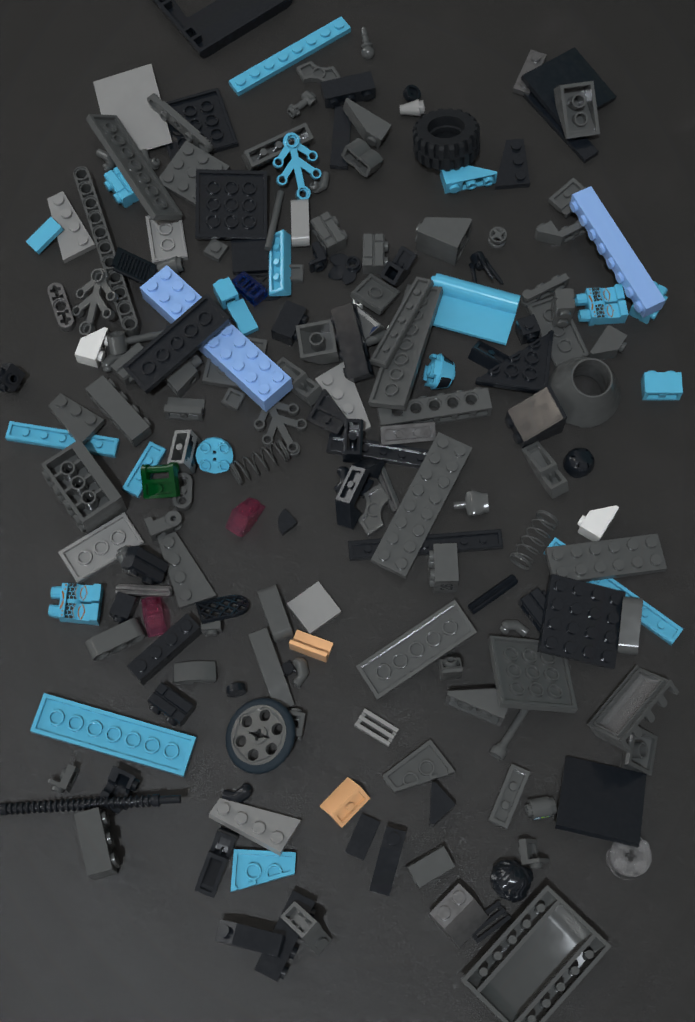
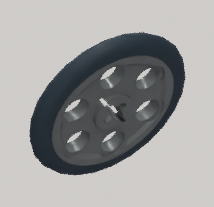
M270 698L254 699L241 706L232 716L225 736L226 748L233 763L239 769L252 774L267 773L280 766L289 756L294 745L296 734L293 717L282 703ZM265 711L270 712V718L267 721L262 720V715ZM251 717L252 724L246 728L244 721L246 718ZM281 724L283 727L282 732L279 735H275V727ZM251 733H254V734H261V733H262V734H264L265 736H267V737H269V738H265V737H263V738H258L257 736H255V735H253V734H251ZM245 736L246 744L243 747H239V739ZM272 744H275L277 750L274 754L270 755L268 749ZM257 750L258 758L252 761L250 754Z

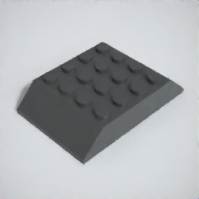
M547 885L475 963L461 981L502 1022H546L611 948V945Z

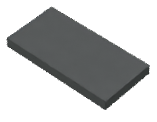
M552 296L528 304L526 309L529 315H535L541 329L540 338L548 334L549 331H554L551 362L555 369L565 360L574 357H588L589 353L573 319L571 324L566 327L552 325L551 305L554 297Z

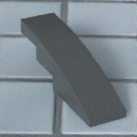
M267 627L249 633L248 636L271 699L279 701L286 708L295 705Z

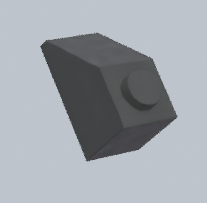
M608 324L588 357L599 360L615 358L619 352L622 353L628 343L625 341L628 335Z

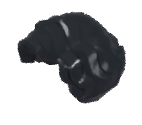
M506 859L499 861L493 867L490 882L500 898L511 902H519L527 896L534 877L529 868L520 865L516 860Z

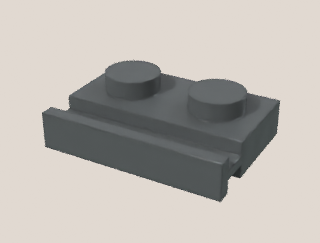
M572 178L548 199V203L567 218L573 213L570 208L572 194L585 189V187L575 178Z

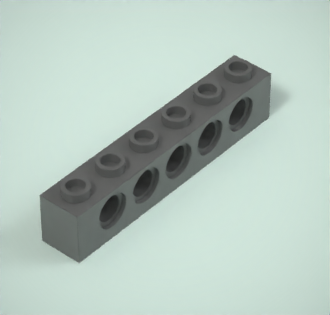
M476 387L469 391L458 390L450 394L439 393L431 397L420 396L417 399L409 400L406 410L377 407L379 426L434 421L435 424L491 416L492 412L489 390L482 387ZM467 401H473L475 404L469 405ZM455 404L456 407L451 408L448 405ZM430 407H437L438 410H431ZM413 409H417V410H419L420 412H419V413H413V412H411V411H412ZM399 412L402 415L394 416L393 413Z

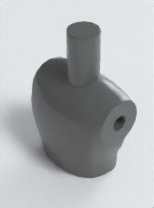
M469 491L465 494V501L453 502L454 509L466 508L469 517L489 513L488 492Z

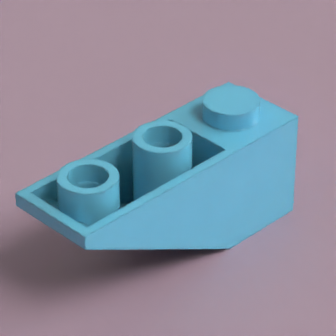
M468 165L466 167L462 166L458 170H440V179L445 194L457 193L461 190H472L476 187L495 184L497 171Z

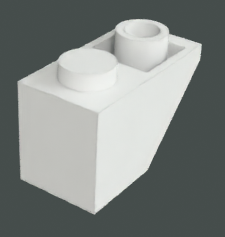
M104 327L80 339L74 354L78 363L96 368L99 367L100 362L105 359V350L108 346L106 337L109 333L108 328Z

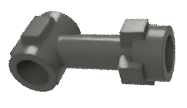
M308 90L303 92L300 102L296 105L290 104L288 106L287 113L292 118L299 116L300 110L307 104L313 107L318 101L316 95Z

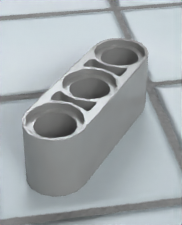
M309 199L291 200L292 247L310 246Z

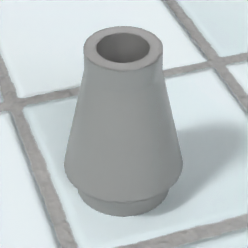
M417 99L400 105V115L421 116L425 114L424 100Z

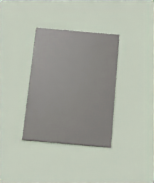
M152 64L93 81L101 115H117L139 150H150L172 143L167 121H163L147 101V97L153 93L160 97Z

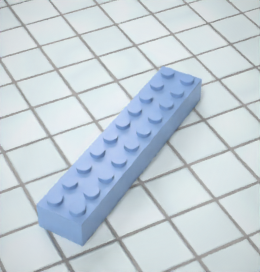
M167 265L140 287L143 299L170 324L202 298ZM230 322L198 349L265 412L293 389L291 377Z

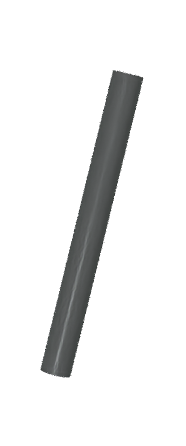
M282 190L277 191L264 248L266 251L272 250L284 196Z

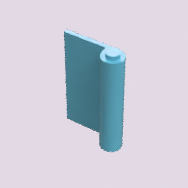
M436 273L435 276L432 275L433 286L442 287L443 289L432 326L506 346L521 295Z

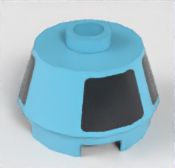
M431 354L429 359L432 360L428 366L425 365L423 380L427 381L424 386L431 389L448 388L455 378V363L443 354Z

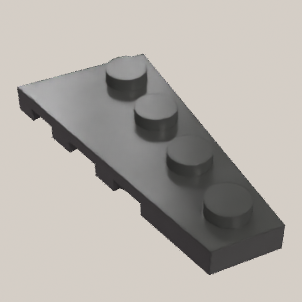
M173 532L157 537L164 561L169 564L167 570L180 610L196 605L195 602L217 598L214 590L177 533Z

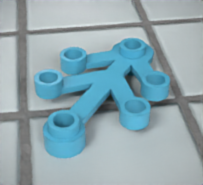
M290 132L284 136V148L272 162L275 168H281L284 164V158L290 151L291 160L282 174L276 178V183L279 186H284L287 183L288 176L294 169L298 187L296 198L298 200L308 199L311 191L304 184L301 168L307 171L314 180L319 179L322 173L320 169L314 168L298 156V151L306 155L309 162H315L318 154L302 145L300 137L296 133ZM288 140H294V145H290ZM309 154H314L315 159H311ZM275 160H280L281 165H276ZM313 171H317L319 176L315 177ZM280 177H283L285 179L284 183H281L279 181ZM301 191L305 193V197L300 196Z

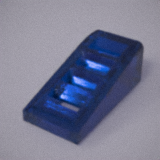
M245 271L231 280L234 287L254 307L268 296L267 289ZM242 278H245V280L242 281L240 284L237 283V282L240 281Z

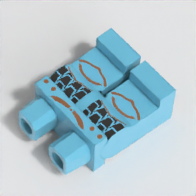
M615 284L614 287L586 288L585 293L576 294L575 305L585 306V309L578 311L579 322H588L589 326H594V324L625 323L629 314L626 300H624L623 286Z
M62 583V586L51 587V599H60L59 605H49V617L59 618L60 622L99 626L100 606H102L104 592L102 584L80 585Z

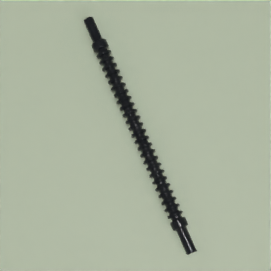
M148 794L146 797L144 795H141V797L136 795L135 798L130 795L129 798L127 796L123 798L118 796L117 799L113 796L112 799L110 797L106 799L101 797L100 800L96 797L95 800L93 798L89 800L84 798L83 801L81 798L77 801L74 798L72 801L67 799L66 802L64 799L60 802L57 799L55 802L53 800L49 802L45 800L42 803L40 800L38 803L36 801L32 803L30 801H27V803L23 801L21 804L19 802L15 804L13 802L10 804L3 802L0 803V815H8L9 813L13 815L14 812L17 815L20 812L22 814H25V812L30 814L31 811L34 814L37 811L38 813H42V811L47 813L48 810L51 813L54 810L55 812H59V810L64 812L65 809L67 812L71 809L72 811H76V809L81 811L82 808L86 811L88 808L93 809L97 807L102 810L105 807L108 810L111 807L113 809H116V807L121 809L122 806L125 809L128 806L130 808H133V806L138 808L139 805L142 808L145 805L147 807L151 805L153 807H160L161 804L181 803V795L160 796V794H153L150 796Z

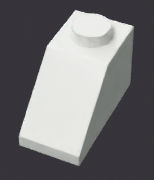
M615 505L590 510L587 516L582 515L577 523L580 526L578 533L593 542L600 541L619 507Z

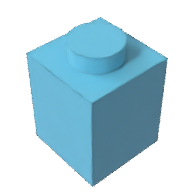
M229 277L219 279L213 284L214 294L223 310L227 309L226 305L239 300L238 292Z

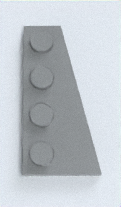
M219 798L209 813V818L279 856L301 824V820L222 798Z

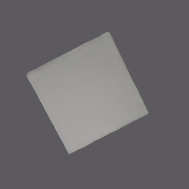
M319 581L287 603L289 609L311 635L342 613Z

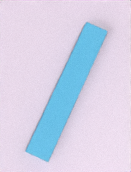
M9 421L5 436L7 441L56 449H65L76 442L68 434L67 430ZM94 435L85 444V447L90 454L116 458L120 440L119 438Z

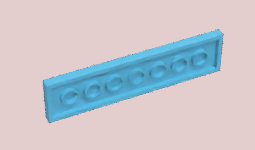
M46 693L43 694L30 729L31 733L181 777H185L197 740L196 737Z

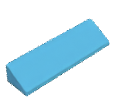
M284 229L275 232L272 250L269 251V296L291 295V268L289 267L291 264V235Z

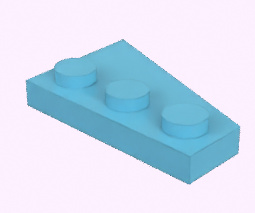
M234 849L230 892L295 875L296 852H282L279 856L272 851Z

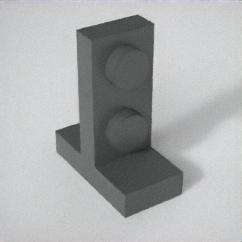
M295 901L280 916L316 955L319 956L331 943L332 939L321 928V925Z

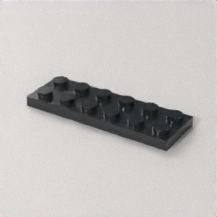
M206 293L122 367L148 394L232 320Z

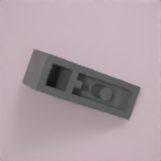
M346 98L343 111L363 140L370 146L379 149L390 131L391 124Z

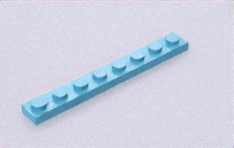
M341 16L230 79L229 85L240 96L350 33L351 27Z

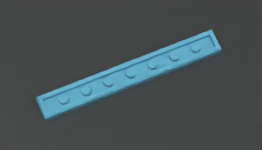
M555 537L548 547L566 544ZM613 578L587 582L626 592L627 597L640 598ZM643 600L641 624L672 646L683 631V628Z

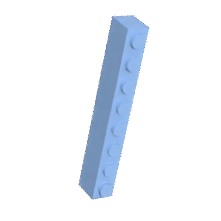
M590 186L572 194L570 201L572 212L576 213L581 226L587 230L590 240L596 244L599 254L605 258L608 268L614 272L617 282L623 286L626 296L634 303L635 310L643 318L661 310L665 303L664 297L593 188Z

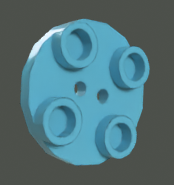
M211 437L199 444L195 456L202 471L216 474L229 469V463L231 464L234 454L232 447L227 441L222 438Z

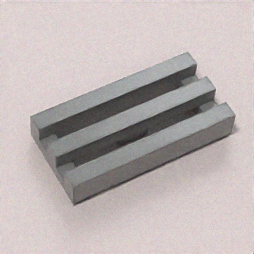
M365 708L354 724V727L387 747L390 746L399 731L397 727ZM365 716L370 717L374 721L393 731V733L391 734L388 731L384 730L380 726L366 719ZM361 722L389 737L388 741L361 725Z

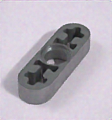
M52 283L48 286L47 292L58 325L62 331L69 332L74 329L75 320L65 290L60 283ZM54 290H58L60 298H56ZM59 304L66 305V308L62 311L56 309ZM63 316L67 317L68 325H65Z

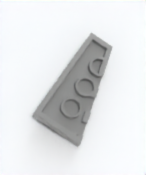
M61 191L47 198L52 218L64 229L57 236L64 264L95 249L96 246L64 192Z
M342 362L315 378V382L321 386L322 391L323 389L327 390L347 419L363 420L364 434L371 429V425L355 383L344 376L343 368H345V365Z

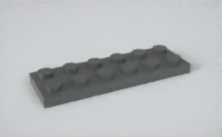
M658 533L545 548L550 575L555 574L583 582L658 573L667 570Z
M453 600L356 667L377 700H379L477 634V631L456 600Z

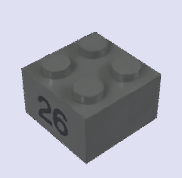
M457 543L433 544V549L429 550L428 568H432L429 575V587H433V593L457 592L459 583Z

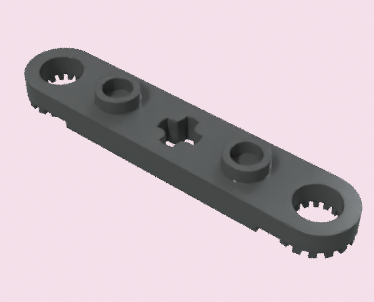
M153 93L147 97L149 105L160 115L161 119L170 123L188 142L193 143L207 153L213 150V145L211 142H208L209 139L201 135L199 130L170 105L159 99L160 97L157 94Z

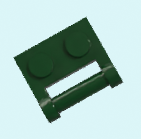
M170 462L167 465L150 466L149 464H144L141 466L144 499L180 496L179 465L177 462ZM169 472V478L150 479L151 473Z

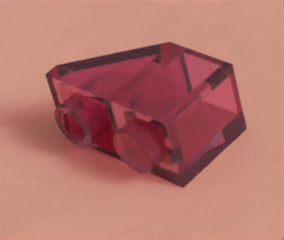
M249 497L232 510L225 528L239 537L244 536L251 530L266 506L262 505L257 499Z
M161 597L141 599L143 619L148 638L164 634L167 631V623Z

